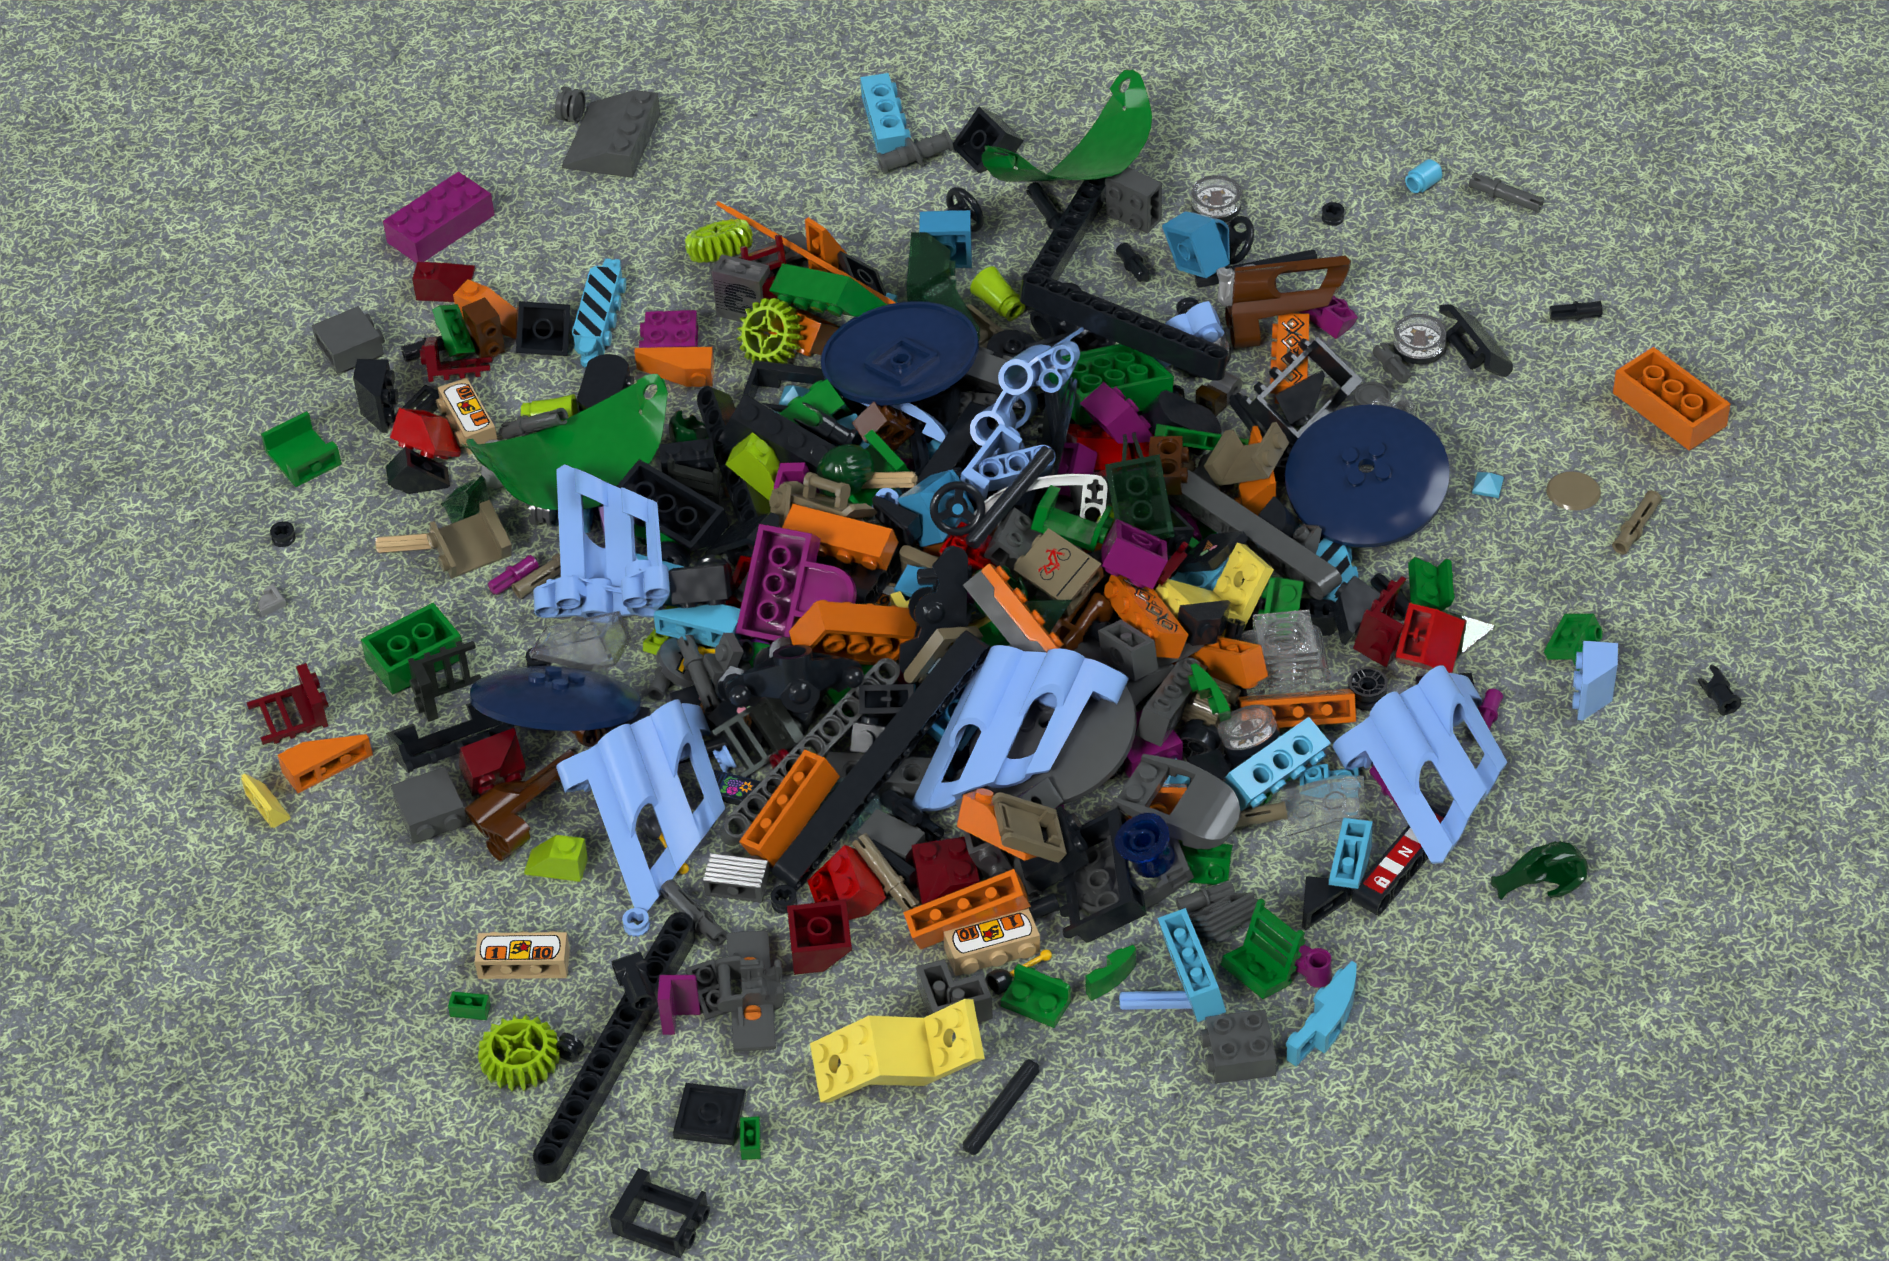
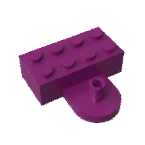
M759 524L735 633L743 637L759 638L772 643L778 638L790 637L789 630L816 601L827 600L828 602H851L855 604L857 597L855 583L845 571L834 566L816 563L821 538L811 533Z

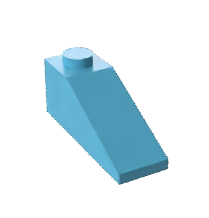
M720 604L657 610L654 613L655 630L657 634L678 639L683 636V639L686 641L685 635H693L695 643L716 648L723 633H734L737 640L741 639L742 636L735 633L740 609Z
M1343 818L1329 877V885L1359 888L1368 866L1372 848L1373 821Z

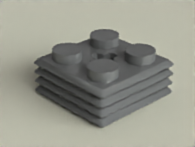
M1232 893L1191 914L1189 918L1197 937L1204 938L1206 942L1214 939L1216 942L1232 936V929L1239 926L1242 929L1249 927L1258 900L1254 898L1255 893Z

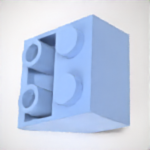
M1583 641L1582 652L1576 653L1575 669L1580 670L1574 671L1573 687L1578 692H1573L1572 709H1578L1577 720H1585L1612 702L1618 665V643Z

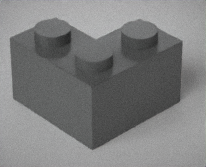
M945 959L916 966L917 988L928 1016L963 999H973L977 1022L993 1019L992 996L983 974L954 982Z

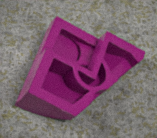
M1333 296L1329 306L1299 312L1301 314H1309L1310 321L1335 339L1347 332L1358 318L1354 311L1348 307L1345 299H1339Z

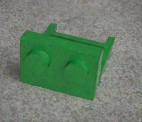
M1261 898L1257 900L1243 946L1223 955L1220 965L1260 998L1265 999L1291 985L1292 980L1290 976L1296 971L1297 967L1294 964L1300 958L1301 953L1299 950L1306 940L1304 939L1305 932L1301 929L1295 932L1264 907L1266 901Z

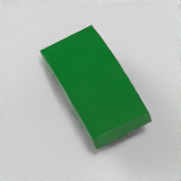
M1192 664V674L1187 676L1192 692L1198 691L1200 699L1207 698L1212 715L1218 714L1220 722L1231 719L1230 708L1217 683L1198 664Z
M1134 945L1113 951L1107 955L1106 967L1095 969L1090 974L1085 975L1086 994L1091 1001L1110 992L1136 967V948Z

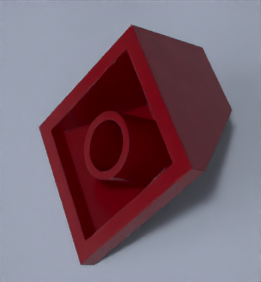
M417 262L412 278L416 300L454 302L453 294L467 279L472 281L476 269L475 265Z

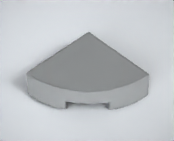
M274 583L264 589V594L260 601H258L262 617L287 606L284 597Z

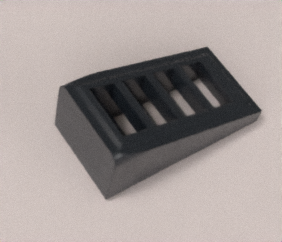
M875 495L872 498L873 508L877 511L875 518L885 527L892 529L894 534L905 544L911 546L922 535L918 514Z

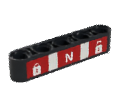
M1429 804L1439 823H1441L1446 813ZM1410 825L1405 828L1364 876L1359 888H1355L1353 892L1352 902L1377 916L1383 913L1428 859Z

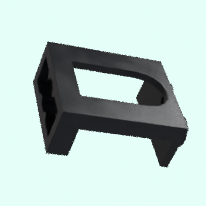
M638 1168L610 1215L612 1232L615 1235L681 1258L685 1249L692 1247L696 1237V1229L700 1223L704 1224L706 1222L710 1207L707 1204L706 1192L701 1191L697 1199L652 1184L650 1172ZM645 1201L686 1216L675 1238H670L632 1224Z

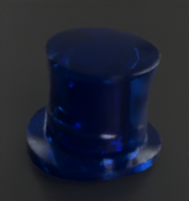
M1154 813L1136 815L1125 822L1116 834L1115 847L1117 852L1124 859L1131 861L1135 872L1142 877L1155 878L1163 875L1171 868L1175 859L1174 850L1169 844V828L1159 815Z

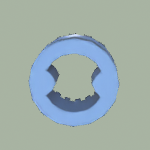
M726 745L722 746L721 751H713L723 772L727 773L729 767H737Z
M632 908L624 913L622 918L623 927L629 936L640 937V935L643 936L644 933L648 932L650 928L649 916L644 909ZM633 919L643 921L639 925H636L634 922L630 923Z

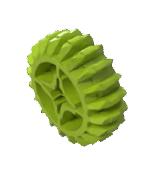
M722 220L706 224V226L699 227L697 230L689 233L685 239V248L690 259L694 262H715L719 260L721 255L732 257L740 254V247L746 246L747 249L750 248L753 243V234L746 220Z
M776 298L761 299V303H752L753 309H745L747 317L740 318L743 326L737 328L742 334L736 339L739 342H743L739 349L746 352L744 357L752 360V363L757 360L788 364V358L793 359L796 357L794 349H802L798 345V340L805 339L802 335H799V331L804 329L803 325L798 324L802 318L795 314L796 309L789 306L788 302L779 301ZM770 331H771V332H775V333H777V334H776V335H773V334L767 335V334H764V332H770Z
M515 1014L512 1020L509 1021L502 1018L501 1024H491V1032H484L483 1040L479 1041L478 1061L481 1063V1071L484 1075H487L490 1083L497 1082L500 1089L507 1084L511 1091L514 1090L516 1085H520L523 1091L526 1089V1084L531 1083L534 1087H537V1080L540 1079L547 1082L548 1073H555V1064H559V1050L556 1048L557 1034L554 1030H551L548 1022L541 1023L538 1016L530 1020L527 1014L522 1019H518ZM535 1042L542 1047L541 1051L535 1049V1046H533ZM498 1053L502 1054L503 1058H505L503 1062L496 1058Z

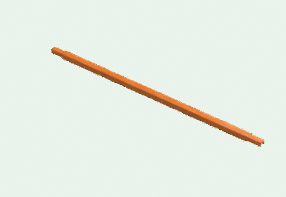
M719 201L715 204L737 219L746 220L749 226L774 240L775 236L779 235L730 206H726ZM782 237L783 245L831 273L851 277ZM851 277L886 304L889 305L896 303L888 297L882 295L881 293L875 291L874 289L868 287L862 282Z

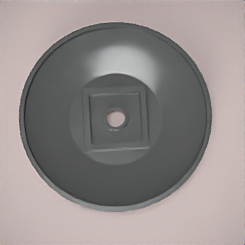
M1125 686L1117 705L1104 699L1098 701L1092 696L1089 697L1049 772L1034 774L1025 782L1011 787L992 788L988 785L986 787L994 794L1002 792L1017 796L1048 777L1063 800L1060 805L1078 800L1098 789L1122 765L1135 737L1136 709L1127 686ZM1036 700L1032 702L1007 758L1020 759L1036 752L1046 728H1042V725L1045 721L1051 719L1055 711L1054 708L1045 706ZM979 727L969 740L970 755L981 734ZM1034 797L1031 799V802L1040 804L1038 799Z

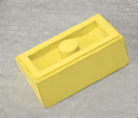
M247 774L241 775L245 795L271 828H275L290 820L289 814L264 783Z

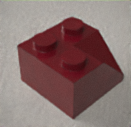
M514 728L460 748L459 768L471 796L477 794L482 796L495 785L521 781L522 777L525 776L526 766Z
M965 837L911 845L913 867L916 869V881L921 905L980 882L977 867L968 853Z
M846 899L787 906L794 975L824 972L852 951Z

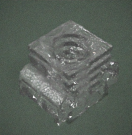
M1309 610L1253 615V630L1242 633L1240 641L1261 645L1268 677L1259 681L1257 686L1246 689L1247 695L1316 691V689L1330 688L1331 675L1322 632L1318 626L1312 625Z

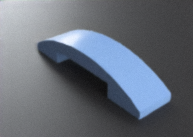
M910 403L890 405L925 422L923 434L941 443L947 436L948 431L941 423L922 409Z

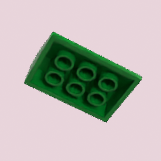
M783 263L769 290L777 296L779 301L788 302L789 306L794 304L803 310H807L809 307L822 314L828 311L837 317H841L842 314L859 317L864 312L888 305L849 276Z
M1122 344L1080 352L1079 360L1070 378L1073 377V382L1075 378L1077 379V389L1071 418L1078 425H1088L1094 422L1080 403L1103 382L1111 389L1116 386L1126 397L1125 401L1128 398L1131 399L1139 411H1143L1162 391L1167 390L1173 393L1174 376L1153 357ZM1071 355L1061 356L1065 361H1070ZM1050 372L1049 379L1051 383L1057 385L1059 383L1058 376ZM1069 379L1065 386L1059 389L1061 403L1063 402ZM1069 389L1066 395L1065 405L1068 399ZM1074 390L1071 396L1070 406L1073 400Z

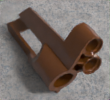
M1345 255L1236 267L1232 305L1225 307V320L1227 328L1230 329L1233 349L1260 346L1259 319L1329 306L1334 294L1340 290L1349 273L1351 260ZM1328 269L1319 289L1281 293L1277 290L1276 278L1280 274Z
M571 748L527 781H513L495 785L464 808L471 823L485 838L489 837L486 841V846L492 856L498 861L505 860L529 841L530 827L518 815L526 810L528 802L554 781L561 782L556 766L563 760L576 755Z

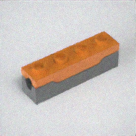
M989 563L982 571H979L963 585L1012 647L1022 651L1047 653L1050 649H1061L1060 647L1064 645L1054 632L1049 634L1042 625L1046 622L1037 610L1031 612L1025 605L1028 599L1018 587L1014 590L1007 582L1010 577L1000 565L995 568L994 565Z

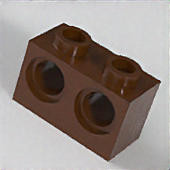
M484 297L463 306L464 321L478 357H496L505 352L500 317L488 300Z
M876 402L869 405L852 422L865 443L868 442L864 435L872 429L893 452L915 432V429L910 424L911 418L907 413L896 410L890 405H878Z
M1182 436L1150 437L1147 475L1149 494L1182 495L1183 484L1188 483V469L1184 467V463H1189V448L1183 447Z

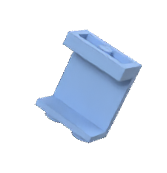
M1000 423L961 473L960 481L969 483L977 488L982 494L984 501L988 495L990 481L978 473L980 463L984 459L992 457L998 448L1005 453L1021 450L1023 439L1020 438L1019 432L1011 426L1005 427ZM966 492L968 497L976 502L973 496Z

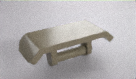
M808 472L805 475L803 484L798 481H789L779 486L790 485V502L847 518L873 517L877 514V511L866 503H848L851 491L849 484L837 483L819 477L812 472ZM816 487L835 493L836 499L816 493Z

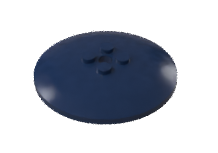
M920 301L889 304L864 312L859 317L852 318L837 329L823 348L821 368L824 379L829 380L839 395L849 400L869 405L873 402H876L878 405L911 403L942 392L959 381L969 371L977 358L979 350L978 335L973 323L964 314L951 307Z
M1372 404L1356 405L1336 410L1310 425L1292 447L1285 471L1287 495L1299 519L1305 525L1319 526L1322 529L1321 537L1329 541L1360 548L1390 545L1420 531L1440 510L1447 496L1450 481L1449 461L1445 448L1436 433L1426 423L1403 410ZM1363 465H1371L1374 467V469L1369 473H1364L1359 470L1360 467Z
M527 666L508 669L485 676L476 681L470 688V702L482 714L508 724L542 730L582 731L612 727L634 718L639 713L641 707L640 695L629 685L604 674L572 667Z

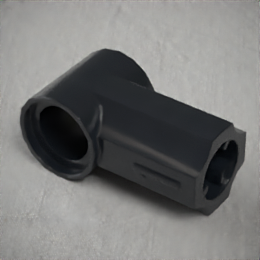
M639 951L611 961L619 986H623L631 1009L640 1012L649 1010L657 1001L648 979V970L642 953Z

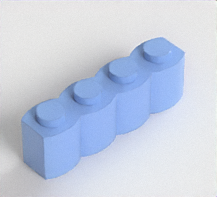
M1209 301L1199 303L1186 314L1177 315L1165 323L1211 343L1224 335L1218 314ZM1154 358L1164 368L1171 365L1169 363Z

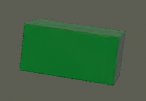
M452 991L448 1004L450 1017L487 1020L491 1007L489 995Z
M759 1116L740 1117V1151L742 1160L761 1159V1125Z

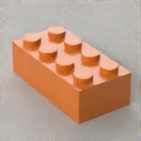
M1655 347L1647 350L1615 372L1613 394L1689 451L1727 426L1731 403Z
M819 600L813 603L809 610L789 630L793 645H806L811 647L813 652L854 659L863 665H875L884 658H889L896 662L899 658V644L914 637L916 624L909 614V609L904 607Z

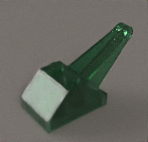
M911 232L906 283L907 302L937 303L961 312L973 323L978 335V341H980V328L957 291V280L952 279V276H956V261L951 260V250L927 232Z
M1133 432L1132 438L1137 459L1131 460L1127 434H1123L1122 461L1105 464L1115 520L1123 521L1160 539L1175 537L1160 454L1144 457L1136 432Z

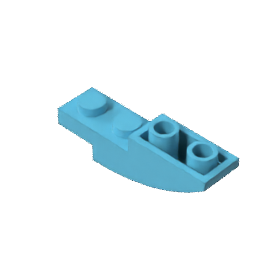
M1351 961L1344 969L1340 968L1334 974L1332 981L1327 987H1321L1317 991L1313 999L1315 1003L1314 1012L1310 1014L1299 1032L1295 1031L1289 1036L1286 1042L1287 1061L1294 1066H1297L1314 1048L1325 1054L1342 1032L1354 1001L1357 968L1355 962Z

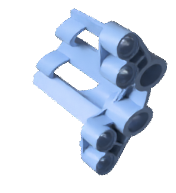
M1083 327L1052 347L1042 344L1031 346L1001 367L998 379L1003 389L996 403L977 414L970 425V434L978 445L983 446L994 432L987 425L988 416L996 419L998 424L1001 423L1005 427L1011 426L1016 430V428L1028 422L1037 410L1038 399L1036 393L1030 388L1040 386L1045 392L1054 393L1065 386L1080 357L1078 345L1070 340L1084 331ZM1071 355L1070 361H1065L1061 356ZM1050 372L1058 376L1059 383L1057 385L1050 382ZM1021 399L1025 403L1026 412L1023 418L1016 419L1012 407L1016 401ZM1023 442L1021 445V450L1026 449ZM998 448L992 457L1006 453ZM1017 465L1010 466L1014 471H1019L1020 469Z
M564 464L556 469L561 577L555 580L548 579L545 584L534 588L535 615L541 618L578 616L596 622H614L618 616L629 615L654 618L655 611L663 610V604L670 595L668 567L662 564L657 502L628 489L613 486L593 475ZM583 495L604 506L605 548H601L593 543L584 531ZM634 517L646 522L648 560H638L635 555Z
M1003 645L992 646L982 665L966 684L914 796L913 806L922 812L938 811L954 806L956 800L961 799L964 793L987 785L992 788L1011 787L1025 782L1034 774L1049 772L1089 697L1092 696L1098 701L1104 699L1117 705L1129 678L1101 662L1087 659L1080 653L1067 649H1050L1046 653L1022 651L1018 648ZM1036 700L1045 706L1054 708L1055 711L1036 752L1020 759L1007 758L1032 702ZM967 725H976L981 730V734L960 779L946 783L941 782Z
M1439 665L1430 670L1417 685L1401 694L1391 692L1382 697L1374 705L1368 718L1343 734L1333 744V749L1345 770H1352L1363 766L1364 768H1369L1371 764H1374L1432 864L1444 862L1448 853L1453 850L1463 834L1473 811L1481 799L1483 801L1488 796L1500 772L1507 764V760L1477 709L1478 705L1481 706L1482 699L1472 682L1464 675L1449 673L1444 665ZM1465 721L1484 752V756L1476 769L1453 733V727ZM1428 760L1432 762L1454 799L1441 823H1439L1419 788L1420 771L1423 764Z
M679 699L664 704L650 716L631 725L623 724L603 736L595 746L563 760L556 766L565 793L579 790L588 792L592 789L634 908L644 909L646 912L661 895L660 890H662L661 886L663 883L673 879L725 810V805L702 738L705 735L708 737L711 733L703 710L698 705L681 704ZM688 758L691 760L704 795V799L693 814L677 774L678 763ZM648 803L653 806L667 844V848L650 870L636 834L638 815Z

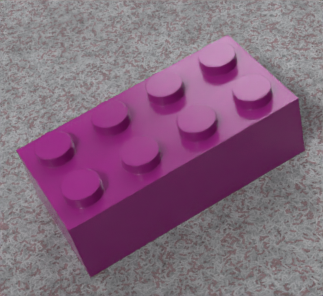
M458 171L383 220L386 241L415 263L425 262L493 217L495 214L492 196L490 192Z

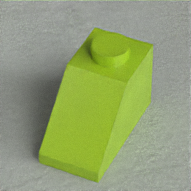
M555 835L531 849L524 874L581 882L588 861L585 838Z

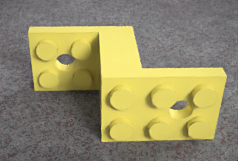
M1237 542L1213 591L1167 579L1162 586L1158 585L1155 592L1176 619L1178 618L1180 605L1229 600L1231 605L1228 619L1233 618V623H1235V619L1242 620L1246 626L1274 569L1245 544ZM1226 629L1222 633L1221 637H1224Z
M963 999L924 1018L867 1016L810 1043L821 1103L832 1102L867 1085L925 1086L985 1059L973 999ZM955 1032L956 1040H954V1042H953V1041H952V1036H953V1033ZM840 1058L841 1065L838 1067V1060Z

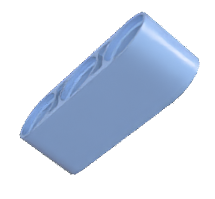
M1038 445L984 459L979 465L978 473L990 481L988 491L1009 487L1041 447L1046 445ZM1055 452L1053 453L1054 459L1048 464V466L1043 470V472L1038 476V478L1049 476L1052 473L1056 458ZM1017 465L1021 467L1022 470L1014 471L1010 468V466ZM993 472L996 476L987 477L984 473Z

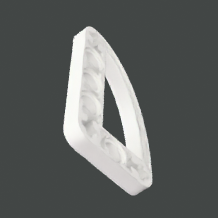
M1063 474L1039 477L1026 491L1047 488L1050 485L1083 486L1080 517L1085 519V511L1090 507L1098 508L1102 516L1106 509L1108 486L1105 479L1098 475ZM1093 480H1099V485L1103 486V491H1098L1097 500L1103 499L1102 505L1097 503L1085 504L1086 497L1092 499V491L1088 490L1087 486L1088 484H1093ZM1008 487L998 491L984 501L985 514Z

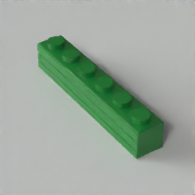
M1157 424L1155 436H1182L1183 446L1212 451L1222 434ZM1239 437L1243 445H1248L1249 439Z

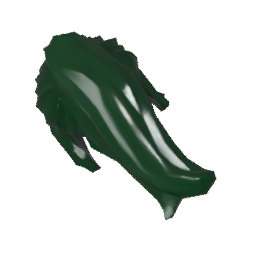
M1554 841L1532 848L1507 873L1500 876H1492L1490 884L1497 889L1498 898L1502 900L1508 892L1523 885L1538 884L1542 881L1555 883L1559 887L1548 891L1547 895L1550 898H1558L1577 889L1586 880L1588 863L1575 845Z

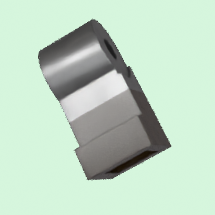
M1225 372V377L1222 380L1211 381L1207 386L1202 384L1196 390V403L1208 408L1217 416L1229 405L1230 396L1240 392L1242 380ZM1208 401L1212 402V408L1206 406Z

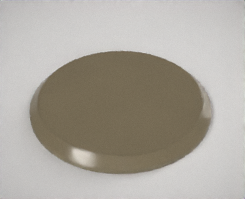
M1574 471L1555 475L1550 479L1546 487L1549 499L1555 505L1567 510L1575 511L1590 508L1598 502L1601 495L1600 486L1592 477Z

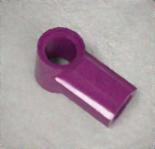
M1302 945L1299 950L1301 956L1294 964L1297 967L1296 971L1305 976V980L1310 986L1315 988L1327 986L1332 980L1330 953L1322 948L1311 949L1306 945Z

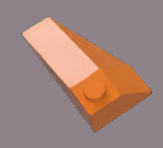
M1252 426L1248 445L1261 443L1262 436L1258 426ZM1272 471L1269 478L1240 482L1238 497H1235L1234 500L1258 516L1273 496L1276 497L1274 472Z

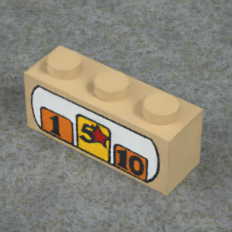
M467 378L438 387L439 399H436L437 407L441 414H446L445 418L448 420L451 429L455 430L454 434L459 447H462V443L467 444V439H474L477 444H485L489 440H497L495 426ZM464 447V448L466 449L468 455L473 454V453L471 452V450H469L468 448Z
M1029 908L943 932L944 949L955 976L973 974L983 968L990 966L998 967L1008 961L1019 958L1027 959L1034 954L1040 953V934Z
M567 932L478 933L475 953V967L478 979L567 978L570 953Z

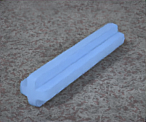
M1185 991L1121 992L1119 995V1005L1122 1010L1192 1009Z

